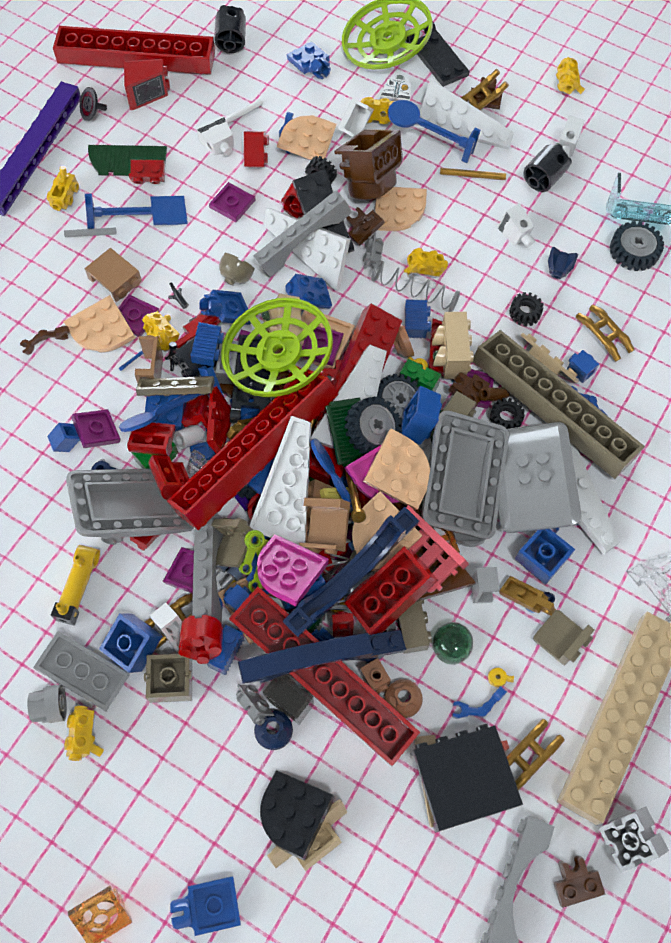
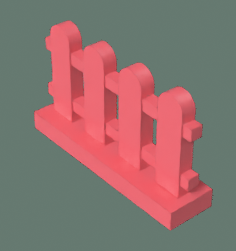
M408 505L406 508L420 521L417 526L422 534V537L410 549L415 554L422 546L427 549L420 557L427 568L436 560L441 563L433 572L438 581L427 592L432 593L436 589L440 591L443 588L441 584L451 574L455 576L458 573L455 570L458 566L464 570L469 563ZM430 538L435 542L432 546L427 543ZM444 552L449 555L446 560L441 556Z

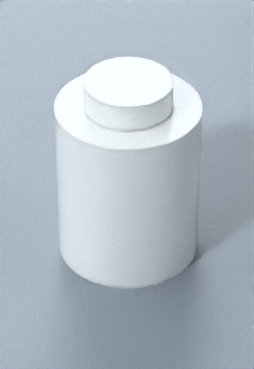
M198 425L189 426L176 431L174 434L175 443L180 449L198 444L204 439V431Z

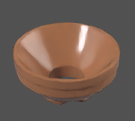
M401 325L394 341V346L398 354L400 353L409 358L414 356V351L404 326Z
M400 679L389 685V689L385 692L384 700L404 718H410L420 710L423 697L420 688L414 682ZM400 691H408L411 699L408 702H401L398 698Z

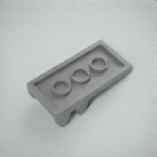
M57 631L33 667L42 675L51 678L57 684H61L106 712L130 676L126 671Z

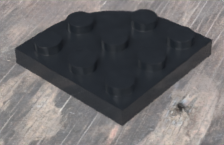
M276 770L261 801L260 817L263 829L269 839L279 849L305 861L335 797L331 793Z

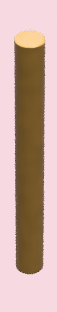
M440 168V174L506 180V173Z

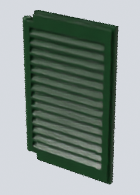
M360 397L329 402V405L325 406L337 464H342L343 468L366 454L359 453L360 449H354L353 446L355 444L349 443L351 437L346 436L348 429L344 428L345 424L348 423L345 421L346 416H348V410L351 409L352 405L361 400Z

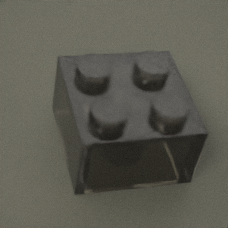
M289 674L272 679L263 691L268 702L298 725H300L315 705L312 694L303 686L300 688L296 685L295 679Z

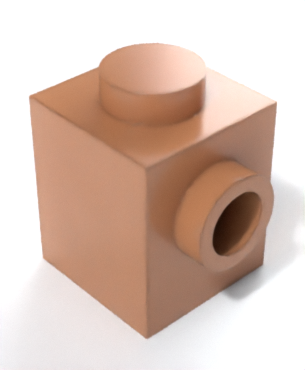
M378 658L360 668L359 673L364 682L375 692L381 694L389 689L388 685H390L391 679Z

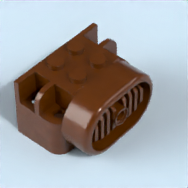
M364 129L334 151L335 154H342V162L339 164L341 170H344V178H347L350 197L357 200L379 198L396 185V169L401 165L403 159L400 130Z

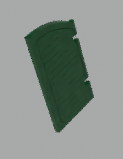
M88 145V155L98 175L109 176V172H113L114 176H129V173H131V160H164L166 164L167 146Z

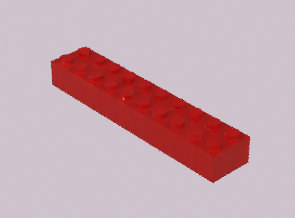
M59 25L53 51L57 63L124 68V62L163 59V64L167 66L168 71L211 74L215 57V44L213 36Z
M372 303L362 311L333 381V386L337 392L344 385L347 377L353 371L356 363L369 345L387 351L384 361L385 366L401 326V319ZM326 408L321 411L314 430L325 415ZM310 443L309 476L333 486L331 475L320 465ZM324 446L334 464L335 473L341 478L344 468L342 464H337L335 450Z
M308 369V370L304 373V375H305L306 377H308V376H310L314 371H311V370ZM319 374L303 388L290 394L276 397L167 500L168 504L183 520L196 530L205 526L230 499L234 498L259 471L263 470L276 457L291 416L311 422L326 405H329V402H332L339 395L330 379ZM295 379L285 389L300 383V381Z
M259 587L250 594L229 618L238 629L266 654L320 642L307 630L297 637L283 623V620L289 614ZM342 661L325 663L288 673L390 766L397 762L420 734L417 728Z

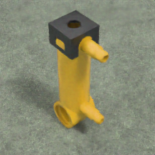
M84 545L77 546L73 557L74 563L59 602H55L50 615L55 621L75 626L80 613L78 611L92 570L96 568L100 559L99 549Z

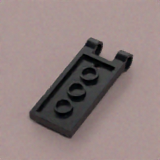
M433 22L431 36L417 55L441 86L444 87L469 76L470 71L439 34ZM428 27L423 29L425 34L428 32ZM415 34L408 36L406 43L411 44ZM425 36L420 37L415 45H419Z
M325 169L292 181L304 215L333 193ZM341 221L339 224L322 227L349 238L344 221ZM351 239L348 253L354 251V245Z
M239 334L238 345L243 346L248 335ZM256 336L249 347L257 348L262 337ZM237 352L235 374L244 371L241 364V353ZM247 354L249 368L259 363L256 355ZM263 368L254 374L268 380L271 372ZM249 376L239 380L245 387L256 391H264L266 386L254 381ZM234 384L230 423H237L238 420H241V408L260 409L261 412L271 402V397L254 396L242 391Z

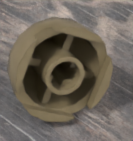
M225 252L219 263V270L225 278L224 281L232 286L234 283L244 284L249 281L255 268L248 262L239 260V257Z

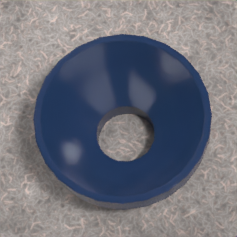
M271 710L274 716H265V722L262 725L255 724L254 734L257 742L263 748L279 750L290 742L293 726L286 714L281 711ZM270 722L278 723L279 731L276 734H269L266 728Z

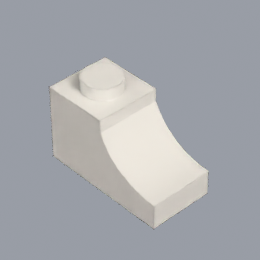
M164 603L149 616L178 653L182 621L167 603Z

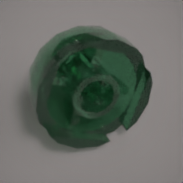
M448 622L436 630L432 638V648L439 660L446 664L456 665L469 658L473 650V637L470 630L463 624Z

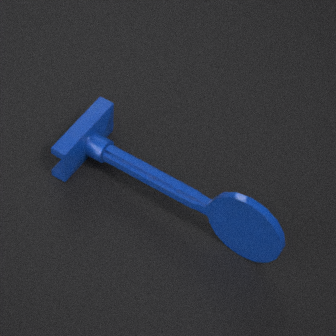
M408 100L395 101L388 109V118L396 126L406 128L418 124L458 143L459 146L465 148L461 160L465 163H468L470 155H473L481 132L480 129L475 127L469 138L456 135L421 118L417 105Z
M202 366L198 368L201 377L214 376V387L217 386L222 393L213 367L207 368ZM203 394L181 395L159 406L154 411L144 412L128 418L119 425V429L122 432L140 429L152 423L157 418V415L164 414Z
M312 439L310 443L317 460L323 469L331 475L333 484L341 498L350 502V507L353 511L350 494L341 478L335 473V467L328 452L318 439ZM352 540L348 545L353 551L355 548Z

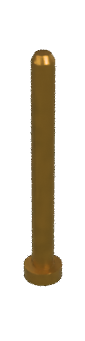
M344 468L353 507L351 517L355 523H361L366 519V513L361 509L356 485Z

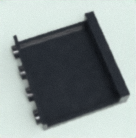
M488 724L480 725L475 728L476 731L468 733V730H463L455 733L456 737L451 739L443 736L435 739L436 743L431 745L423 742L415 745V749L410 753L411 756H414L433 815L435 833L523 805L495 725L488 727Z

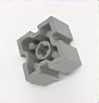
M647 807L638 809L599 827L606 845L612 844L616 851L612 854V857L620 873L632 869L642 862L644 864L655 860L669 851L661 834L655 835L651 826L655 822Z

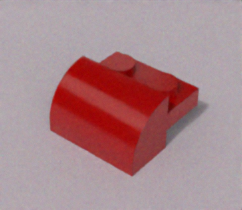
M152 422L147 426L131 431L127 443L128 451L170 456L172 441L176 431L175 425Z
M151 456L149 460L150 469L161 496L168 500L190 478L183 462H172L170 456Z

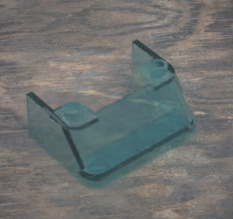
M617 173L606 203V212L611 217L671 225V205L619 199L621 195V173Z

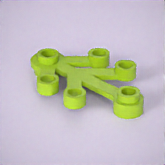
M258 530L249 531L244 538V543L248 549L244 562L239 566V571L245 575L252 572L251 564L255 552L259 557L261 550L269 541ZM255 536L257 542L252 544L251 539ZM247 564L248 571L244 572L243 566ZM257 567L253 580L248 583V589L251 592L254 591L252 584L255 582L258 585L257 587L262 588L258 578Z

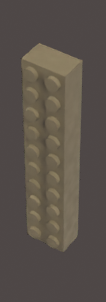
M499 330L478 346L473 358V362L546 423H564L568 428L570 443L612 478L616 479L644 449L645 446L502 330Z

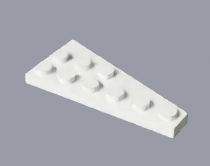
M430 79L420 109L421 118L466 138H469L476 127L481 130L477 142L509 150L514 135L513 131Z
M266 208L263 225L277 237L299 219L275 209ZM319 228L300 241L292 252L323 278L335 291L340 290L350 239Z
M369 345L356 363L353 371L347 377L344 385L338 391L339 395L333 401L358 397L361 400L368 397H377L387 351ZM326 412L311 434V440L316 438L322 445L334 449Z
M291 416L249 525L253 530H258L265 536L272 538L275 534L297 545L299 543H306L307 507L303 505L304 498H308L311 442L310 422Z
M570 443L581 508V521L578 524L604 555L618 545L620 541L578 449Z

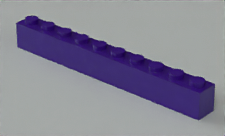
M62 81L59 83L43 109L40 110L39 115L24 134L20 143L16 146L12 155L8 158L4 167L0 170V215L5 216L77 107L81 98L78 86Z

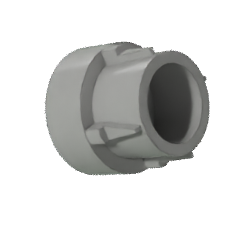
M61 684L46 686L43 690L29 693L27 708L31 722L55 723L65 721L67 701L64 687Z

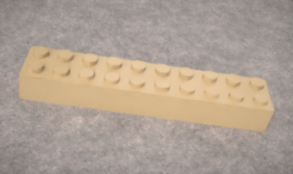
M648 611L639 619L558 797L557 803L595 825L604 823L671 668V623Z

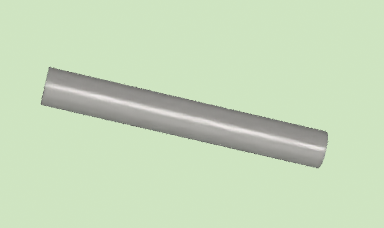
M116 227L64 230L65 237L117 234Z

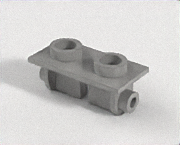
M376 232L365 243L367 249L363 256V269H366L367 266L374 269L376 263L381 260L384 242L381 238H376Z
M237 685L240 691L237 692L236 699L243 709L248 711L247 714L254 724L262 725L265 722V716H274L269 708V704L261 698L256 687L253 685Z

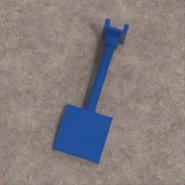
M92 193L85 194L87 229H95V217H102V215L151 214L153 225L188 224L184 196H150L151 207L102 208L101 206H94Z

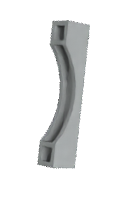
M336 190L253 256L268 276L271 277L284 267L292 250L306 236L324 226L339 224L352 211L345 199Z
M216 513L205 526L199 530L195 529L192 616L195 615V618H202V615H209L217 618L222 623V608L216 582V556L223 534L211 525L214 519L223 518Z
M531 816L520 820L517 832L520 835L518 841H514L510 854L513 856L510 864H506L502 875L505 877L503 887L499 886L495 899L498 902L495 910L491 909L487 921L490 923L488 933H483L480 943H519L513 920V899L516 886L528 864L540 853L548 849L554 826Z

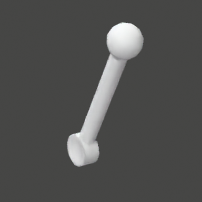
M406 272L401 275L402 280L410 279L411 277ZM414 278L413 280L424 285L426 283V281L417 278ZM429 282L431 289L436 287L435 282Z

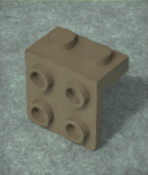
M226 517L214 519L211 526L224 535L218 547L216 566L239 567L244 561L248 549L244 543V538L249 531L253 530L244 519H229Z
M555 610L553 615L547 619L533 636V640L565 666L569 661L574 663L581 654L578 651L581 646L587 647L593 640L591 634L595 629L589 624L582 629L560 610Z

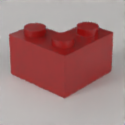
M244 131V167H265V163H268V153H265V149L269 145V135H266V131Z

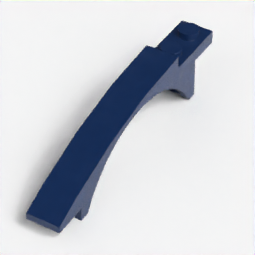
M406 507L394 518L390 515L363 549L330 581L312 595L303 599L298 604V607L283 620V623L299 637L337 604L357 582L390 554V551L420 521Z
M401 630L372 635L363 633L256 656L239 661L238 666L243 684L257 681L264 683L282 675L316 665L346 660H361L370 663L377 658L380 660L385 655L403 653L407 649Z

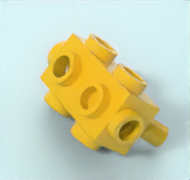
M570 57L562 59L556 73V77L559 80L558 89L569 95L574 90L582 94L585 88L580 85L578 62Z
M372 97L362 98L361 102L374 109L367 123H371L373 120L379 121L380 124L391 122L388 118V109L394 101H390L387 98L380 100Z
M65 166L59 167L60 172L54 178L51 190L47 193V200L50 206L57 211L67 209L68 205L71 206L73 194L79 190V183L75 175L67 173Z
M416 248L408 255L407 263L409 267L404 269V272L408 275L413 272L440 277L447 269L448 261L444 260L443 254H438L436 250L426 252L422 248Z
M158 311L147 314L142 319L146 335L158 337L161 349L164 351L169 350V343L177 341L180 335L169 323L171 316L166 314L163 317Z
M75 706L74 711L67 719L69 735L65 739L64 750H67L66 757H69L68 760L81 761L82 758L90 755V752L100 757L104 751L103 748L94 744L95 736L92 735L94 710H87L88 707Z

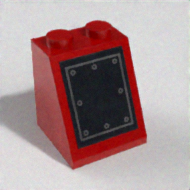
M163 59L124 62V86L130 110L138 109L168 96L170 80L166 79L168 70L167 66L163 64Z

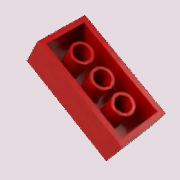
M404 546L358 589L345 604L369 635L383 633L426 593L438 579L413 550Z

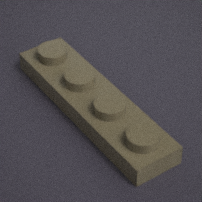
M214 376L139 379L136 393L137 396L204 395L212 393L215 381Z

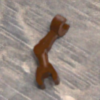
M61 326L51 331L40 330L30 341L22 340L20 346L25 347L22 352L27 355L31 354L36 344L48 338L68 339L67 333H70L68 326Z

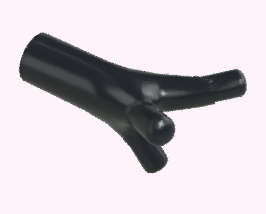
M172 282L169 283L174 295H169L168 298L177 300L183 309L187 308L189 304L181 294L182 288L177 290Z
M175 342L169 343V355L165 357V360L170 359V371H174V363L170 356L173 355V350L176 349Z

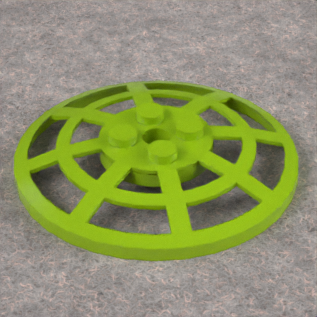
M374 0L366 4L349 19L343 30L342 47L345 55L353 64L372 70L391 68L408 61L425 46L431 36L433 21L430 10L420 0ZM387 5H410L406 13H388ZM381 7L382 15L372 19L367 24L360 20L369 12ZM415 8L421 10L427 18V21L421 25L411 16ZM398 17L402 19L400 22L390 21L389 18ZM383 20L384 23H381L377 27L372 28L374 24ZM407 21H410L415 28L406 31L404 25ZM355 25L359 26L362 30L358 35L357 43H348L353 27ZM428 27L425 38L419 45H415L419 39L420 31ZM368 32L370 34V41L362 42L365 33ZM415 34L412 43H406L407 37ZM372 47L374 51L367 55L363 48ZM348 48H358L359 53L364 59L357 61L352 58ZM400 48L406 49L400 54L394 56V52ZM380 53L387 54V58L384 59L375 57ZM370 61L378 63L388 62L384 64H367Z
M276 298L264 301L240 315L227 331L221 350L224 370L229 379L239 389L254 396L278 397L290 394L308 385L326 366L332 352V330L323 312L307 301L296 298ZM284 307L282 318L271 319L262 324L256 318L258 314L267 310ZM292 307L306 310L316 316V318L309 325L301 320L291 318ZM250 321L255 329L247 336L243 346L232 344L238 331L244 324ZM320 323L323 324L326 330L328 347L318 348L314 330ZM282 324L281 330L271 333L266 331L271 326ZM293 324L304 330L296 336L289 331V326ZM260 334L262 339L258 343L257 348L249 347L253 339ZM309 335L312 341V349L302 350L300 342ZM278 349H283L281 353L275 354V351ZM230 351L241 353V364L244 371L235 375L232 373L229 363ZM247 354L256 355L259 363L249 368ZM325 355L317 369L310 376L306 377L304 373L310 368L315 357ZM300 357H310L305 366L299 370L295 364L299 361ZM263 368L271 372L268 380L260 378L254 373ZM289 369L293 374L285 379L277 380L279 372ZM249 376L254 381L266 386L264 391H256L245 387L239 380ZM295 379L300 381V383L287 389L272 391L274 385L286 384Z

